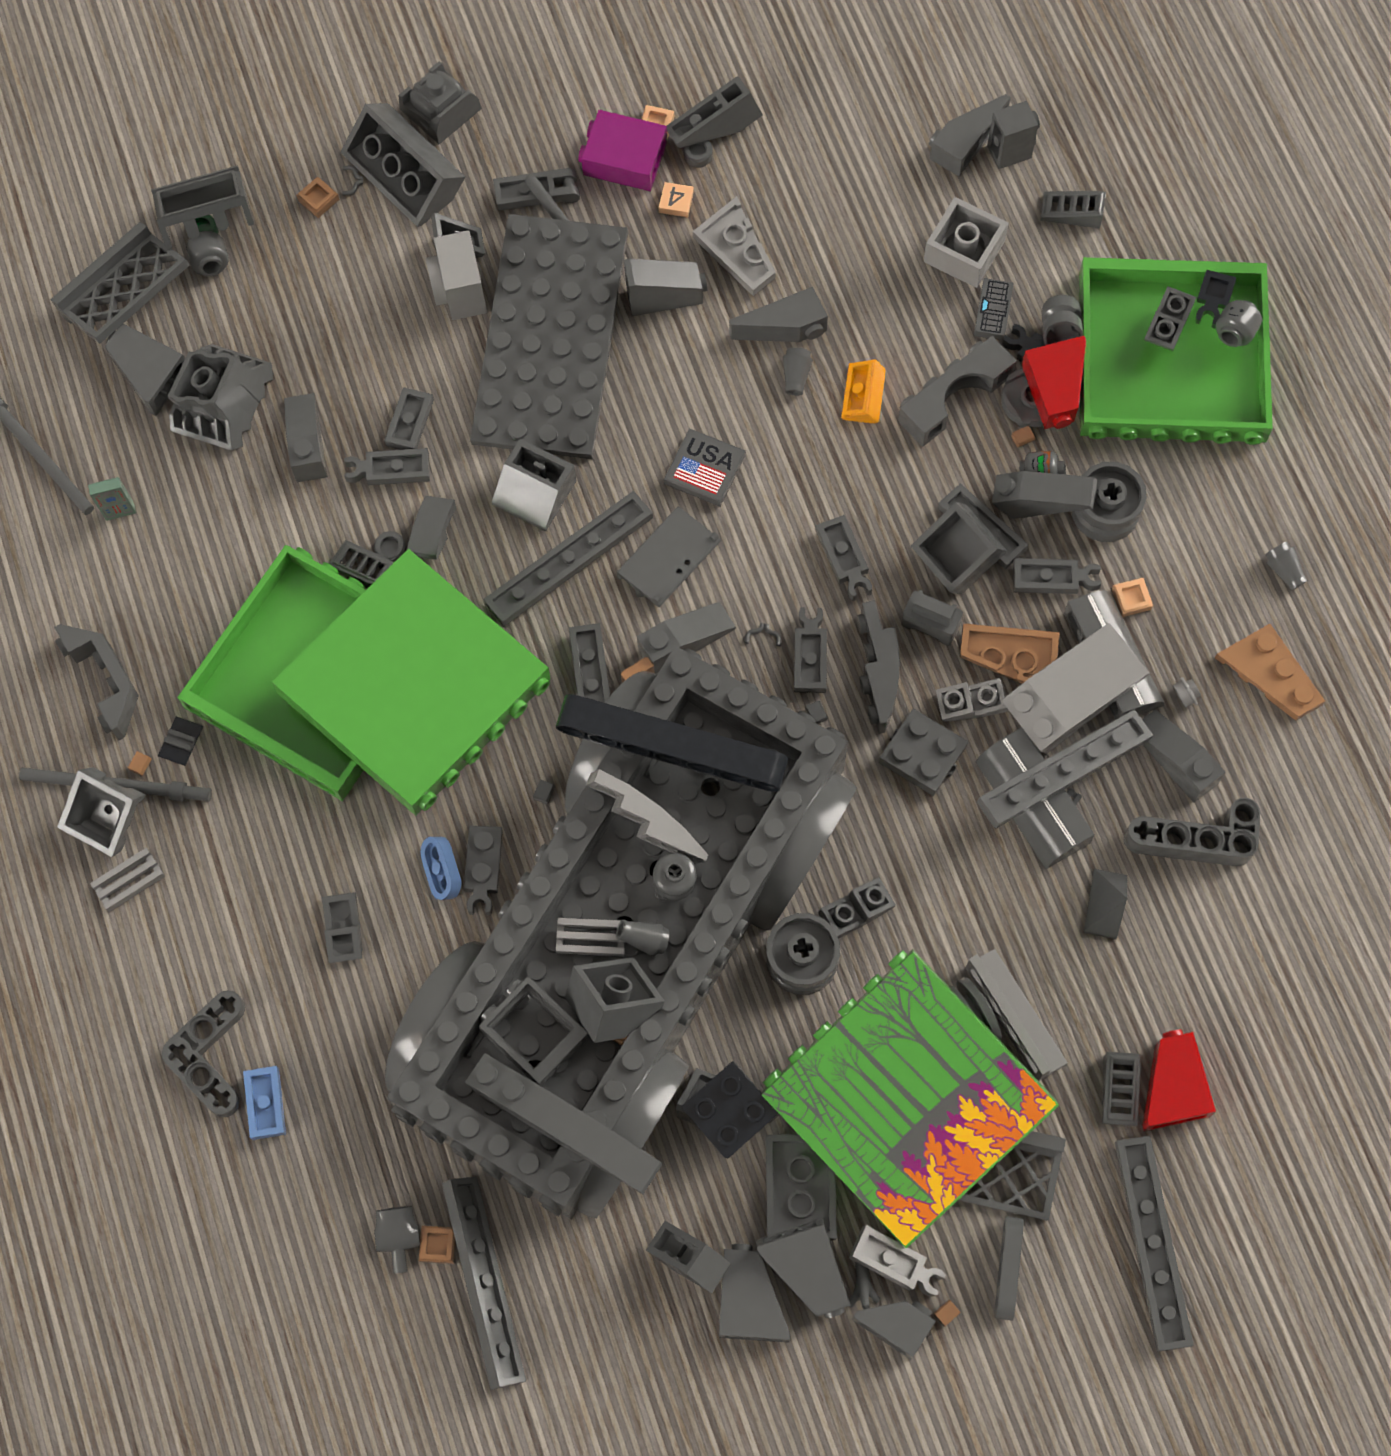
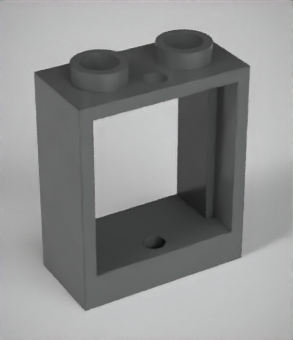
M527 976L522 982L517 979L508 987L504 993L507 998L498 1007L493 1004L480 1017L482 1023L479 1028L480 1032L531 1081L542 1087L588 1039V1033ZM528 994L569 1032L535 1069L494 1030Z

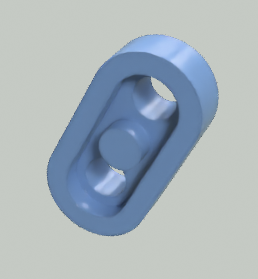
M445 837L426 838L422 843L420 854L430 890L436 899H454L460 892L462 880L452 847Z

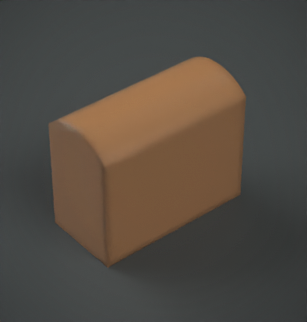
M1029 425L1012 432L1011 435L1017 448L1035 440Z
M137 751L128 769L143 776L152 759Z
M948 1300L933 1314L945 1327L961 1312L951 1300Z

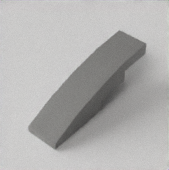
M600 769L590 773L586 786L615 798L616 800L611 811L641 824L636 837L671 853L685 855L694 863L707 860V852L679 822L657 803L631 785Z

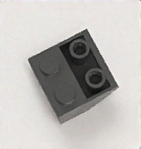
M519 439L504 463L492 499V505L547 531L577 482L575 467L573 464Z

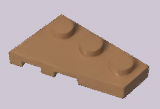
M963 624L960 658L1023 684L1058 658L1059 632Z
M1271 624L1264 626L1217 653L1215 659L1224 665L1226 663L1239 673L1238 677L1246 683H1252L1265 693V697L1294 720H1298L1321 707L1325 702Z

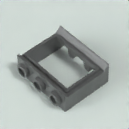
M238 165L151 189L157 216L156 221L166 249L173 248L169 226L183 222L188 237L196 239L199 236V228L195 218L212 214L217 228L224 231L229 227L224 210L241 205L248 226L254 225L247 192Z

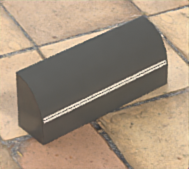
M1095 591L1068 601L1064 614L1078 643H1081L1110 622L1146 667L1109 591ZM1149 674L1109 705L1116 720L1134 709L1138 715L1145 714L1164 706V701Z
M1021 727L985 750L978 757L976 764L992 788L995 789L1045 759ZM1065 789L1013 819L1045 869L1089 845L1095 835Z

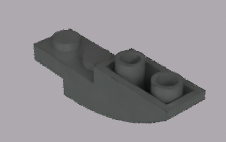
M875 600L862 603L861 614L857 615L860 634L866 633L868 644H864L868 663L865 664L864 674L859 679L863 695L868 694L871 705L867 706L871 725L876 724L878 733L881 734L885 733L894 709L899 682L900 658L895 627L882 629Z

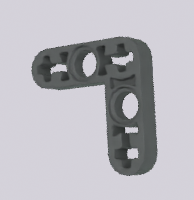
M229 990L217 994L166 1042L162 1050L164 1062L206 1107L219 1117L233 1115L239 1108L240 1098L237 1092L202 1055L244 1015V1001L237 993ZM227 1000L231 1003L236 1000L233 1004L235 1008L233 1013L230 1014L228 1011H225L218 1017L223 1021L219 1026L217 1021L209 1014L214 1012L217 1016L224 1011V1006L222 1005L224 1001ZM201 1022H210L212 1024V1033L206 1039H198L195 1035V1029ZM177 1047L182 1050L186 1047L183 1054L192 1064L186 1067L177 1058L172 1061L175 1056L172 1052L173 1049ZM202 1068L207 1069L210 1074L209 1081L203 1086H195L192 1082L194 1072ZM215 1087L224 1096L230 1093L227 1099L230 1105L227 1108L223 1106L216 1108L219 1101L209 1091Z

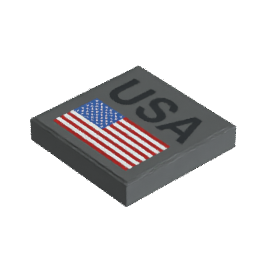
M689 428L664 478V484L721 507L746 456V451Z

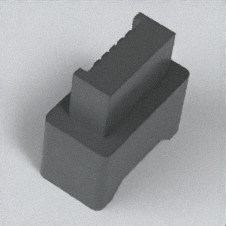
M919 590V592L913 591L903 612L902 626L907 629L918 630L938 639L942 644L950 646L960 627L963 611L956 608L957 605L955 604L951 606L923 594L922 590Z

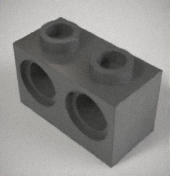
M664 1221L646 1249L647 1252L667 1267L710 1293L714 1291L731 1264L707 1244L667 1221Z

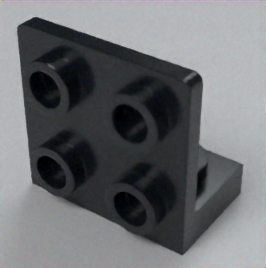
M734 1061L728 1064L682 1106L686 1114L726 1159L730 1158L764 1126L780 1115Z

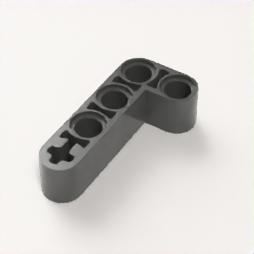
M1239 798L1235 800L1227 811L1224 818V826L1146 816L1133 819L1125 832L1124 844L1128 850L1136 854L1229 866H1243L1248 863L1258 848L1260 808L1252 799ZM1235 812H1245L1249 817V822L1240 821L1236 817ZM1137 830L1142 831V836L1146 837L1145 840L1139 839L1140 836L1136 833ZM1166 835H1177L1181 840V844H1171L1167 840ZM1200 838L1210 839L1214 844V849L1204 848L1200 843ZM1240 842L1245 845L1247 853L1237 852L1233 847V843Z

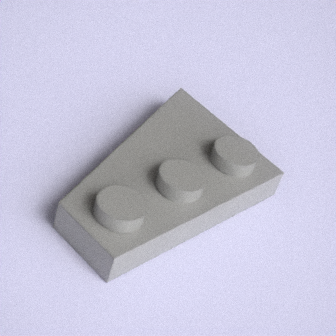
M737 196L693 231V238L752 296L775 279L776 272L762 244L758 242L752 230V225L749 219L746 218Z

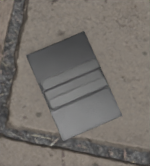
M176 716L171 728L167 732V737L164 739L158 757L186 766L203 726Z

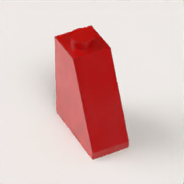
M1085 336L1026 350L1024 353L1022 368L1044 429L1052 427L1056 429L1065 428L1075 421L1080 400L1086 348Z
M1182 1029L1172 1030L1163 1033V1038L1155 1045L1142 1123L1144 1132L1209 1118L1216 1112L1194 1032L1183 1034Z

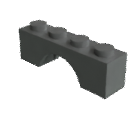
M993 336L985 342H977L962 360L956 359L951 362L946 368L945 373L939 378H931L916 396L910 395L903 400L899 407L898 422L923 447L946 429L948 414L944 403L951 394L964 388H980L992 393L1006 382L1008 376L1015 371L1017 360Z

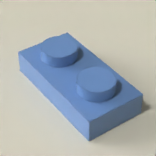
M272 1066L243 1071L250 1139L257 1140L286 1135L279 1068Z

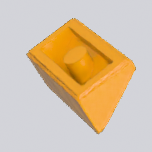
M876 359L849 363L841 415L843 420L864 423L879 422L886 370Z

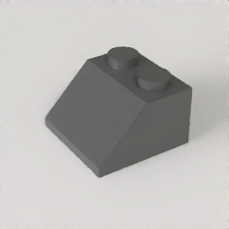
M634 957L573 966L565 999L594 1043L627 1037L661 1009L665 1002Z

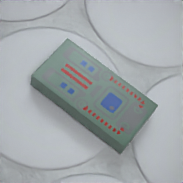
M119 477L88 485L90 496L106 521L136 513L135 504Z

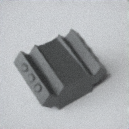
M213 344L200 347L199 350L194 352L189 351L167 396L174 403L169 413L171 431L229 450L243 447L242 432L251 429V421L261 399L265 398L264 383L273 380L272 363Z

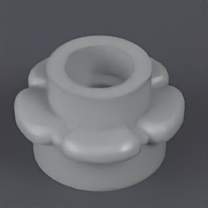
M1181 677V681L1174 684L1173 687L1184 707L1186 708L1193 703L1195 706L1198 705L1196 698L1201 696L1194 681L1192 679L1186 681Z

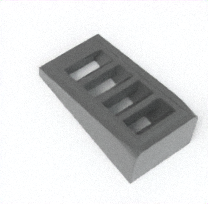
M1044 192L1040 221L1100 228L1106 192ZM1052 202L1058 203L1057 211H1051ZM1064 204H1070L1069 211H1063ZM1076 205L1082 206L1081 211H1076ZM1088 207H1094V211H1088Z
M345 540L329 564L335 567L339 573L348 578L353 577L366 588H369L394 562ZM347 552H352L353 555L346 565L341 564ZM358 557L363 558L355 570L351 568ZM370 562L372 565L365 574L361 573L367 563ZM379 567L381 571L375 579L372 578V575Z
M1106 1052L1103 1056L1102 1124L1138 1125L1140 1054ZM1113 1064L1130 1065V1071L1113 1070ZM1112 1080H1130V1085L1112 1084ZM1112 1093L1130 1094V1100L1112 1098ZM1111 1107L1130 1108L1129 1114L1111 1113Z

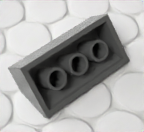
M388 103L365 104L340 152L417 227L422 226L431 218L433 213H438L452 202L465 179V176Z

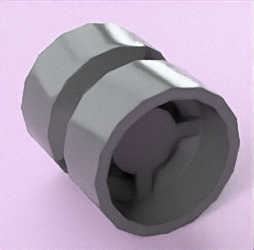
M1061 294L1049 298L1043 304L1041 314L1045 345L1083 336L1081 306L1076 298Z

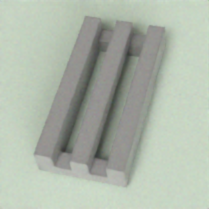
M146 847L90 884L96 891L105 909L110 912L164 878L165 875ZM147 860L146 863H144V864H142L141 866H139L138 868L134 869L133 871H131V872L128 873L127 875L123 876L122 878H120V879L117 880L116 882L112 883L111 885H109V886L106 887L105 889H102L103 887L107 886L108 884H110V883L113 882L114 880L118 879L119 877H121V876L124 875L125 873L129 872L130 870H132L133 868H135L136 866L140 865L141 863H143L144 861ZM150 869L154 870L153 873L110 900L108 899L109 895L127 886Z
M558 918L556 954L624 957L625 942L618 940L616 934L564 931V928L617 930L621 920ZM563 939L618 942V947L563 945Z

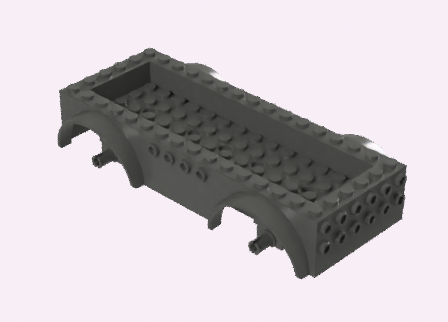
M675 646L658 674L641 671L632 675L610 695L605 703L786 755L788 762L780 791L770 792L583 739L573 761L565 794L567 816L559 818L553 828L555 835L549 845L544 843L535 857L537 863L531 873L525 872L517 885L519 891L513 901L507 900L498 916L501 920L486 943L473 941L457 948L436 967L421 986L403 1016L387 1059L385 1070V1083L389 1092L387 1100L393 1106L391 1111L396 1114L395 1117L411 1127L416 1124L433 1141L440 1145L443 1142L447 1143L454 1150L453 1152L470 1163L472 1160H475L483 1167L482 1170L499 1181L501 1178L506 1179L518 1193L527 1198H530L531 1195L542 1203L541 1206L558 1217L560 1214H563L571 1220L577 1211L597 1219L621 1181L482 1098L465 1083L484 1053L528 1078L480 1032L479 1026L482 1023L480 1017L491 1005L495 1004L498 1007L507 998L504 993L514 981L519 979L522 982L528 976L586 1031L565 999L573 966L634 957L664 999L663 1007L631 1032L622 1046L613 1040L594 1043L588 1034V1039L542 1087L642 1149L689 1067V1064L673 1053L750 924L763 930L769 931L772 929L815 862L857 789L851 781L841 775L845 767L848 741L844 739L845 737L841 732L831 727L823 728L816 724V720L809 714L802 711L796 713L787 708V704L782 699L773 695L767 697L758 692L759 689L753 683L747 680L740 682L731 677L729 671L718 664L711 666L702 661V657L698 653L688 648L683 650ZM600 769L631 785L661 806L707 852L708 857L706 861L694 863L697 870L696 885L693 892L687 898L679 901H670L661 897L656 892L653 885V869L656 862L662 856L671 852L636 837L641 824L612 812L611 810L616 799L586 786L591 772ZM707 782H714L720 785V791L717 795L707 796L702 792L701 786ZM576 918L661 923L664 928L669 930V942L662 955L655 954L654 956H650L626 942L624 944V957L556 954L557 919ZM564 928V931L616 934V930ZM563 939V945L618 947V942ZM529 994L494 1029L529 1064L534 1061L541 1062L569 1033Z

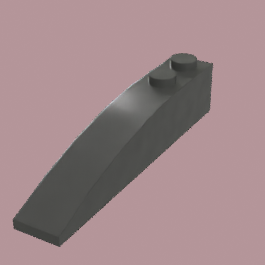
M484 1053L465 1082L482 1098L641 1194L645 1193L662 1166L659 1160L486 1053Z

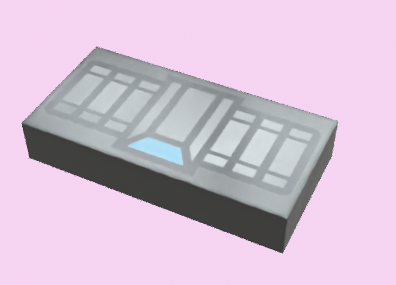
M983 279L974 336L983 338L993 336L996 340L1003 341L1013 282Z

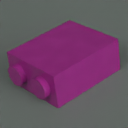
M598 110L595 121L591 120L588 125L587 144L582 145L579 151L578 162L582 163L583 175L651 192L668 143L667 126Z

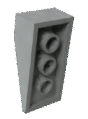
M1109 622L1026 680L1001 701L1038 749L1048 754L1147 677L1150 672Z

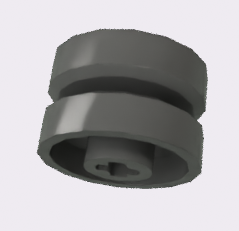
M1101 462L1091 466L1082 476L1095 477L1097 479L1093 509L1072 511V518L1077 528L1088 538L1099 542L1118 541L1127 537L1136 528L1147 499L1146 486L1141 476L1128 465L1119 462Z
M795 913L781 919L772 928L767 940L766 967L771 979L781 989L795 995L813 994L823 990L833 980L840 958V941L834 928L825 919L811 913ZM799 952H806L808 957L802 958Z

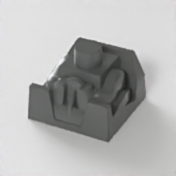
M440 61L431 67L429 73L419 82L414 84L413 90L408 86L398 95L400 110L438 144L442 143L482 109L478 97L470 90L465 91L461 84L445 71Z
M94 767L78 770L57 828L113 857L122 851L126 841V837L123 835L131 824L137 804L144 799L145 794L133 788H125L115 784L111 779H104L106 774Z

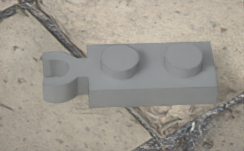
M868 1225L861 1228L849 1256V1259L909 1291L913 1290L917 1283L921 1292L931 1297L938 1295L939 1291L930 1286L929 1278L933 1276L938 1280H942L946 1276L938 1268L926 1269L923 1267L927 1257L908 1247L905 1248L901 1243Z

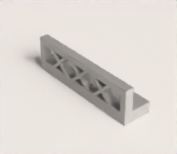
M993 949L981 957L978 954L971 957L965 969L979 991L989 1002L995 1016L1033 1076L1038 1081H1041L1066 1066L1068 1062L997 951Z

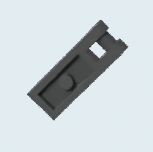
M573 168L493 179L498 211L541 205L525 182L528 175L536 176L555 202L574 203L580 199L579 189L575 186L577 175ZM554 184H562L563 187L555 188Z

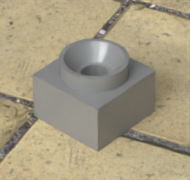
M954 197L926 242L923 262L977 288L1005 242L1009 222Z
M470 231L434 237L437 255L426 257V263L436 306L448 304L452 320L487 313Z

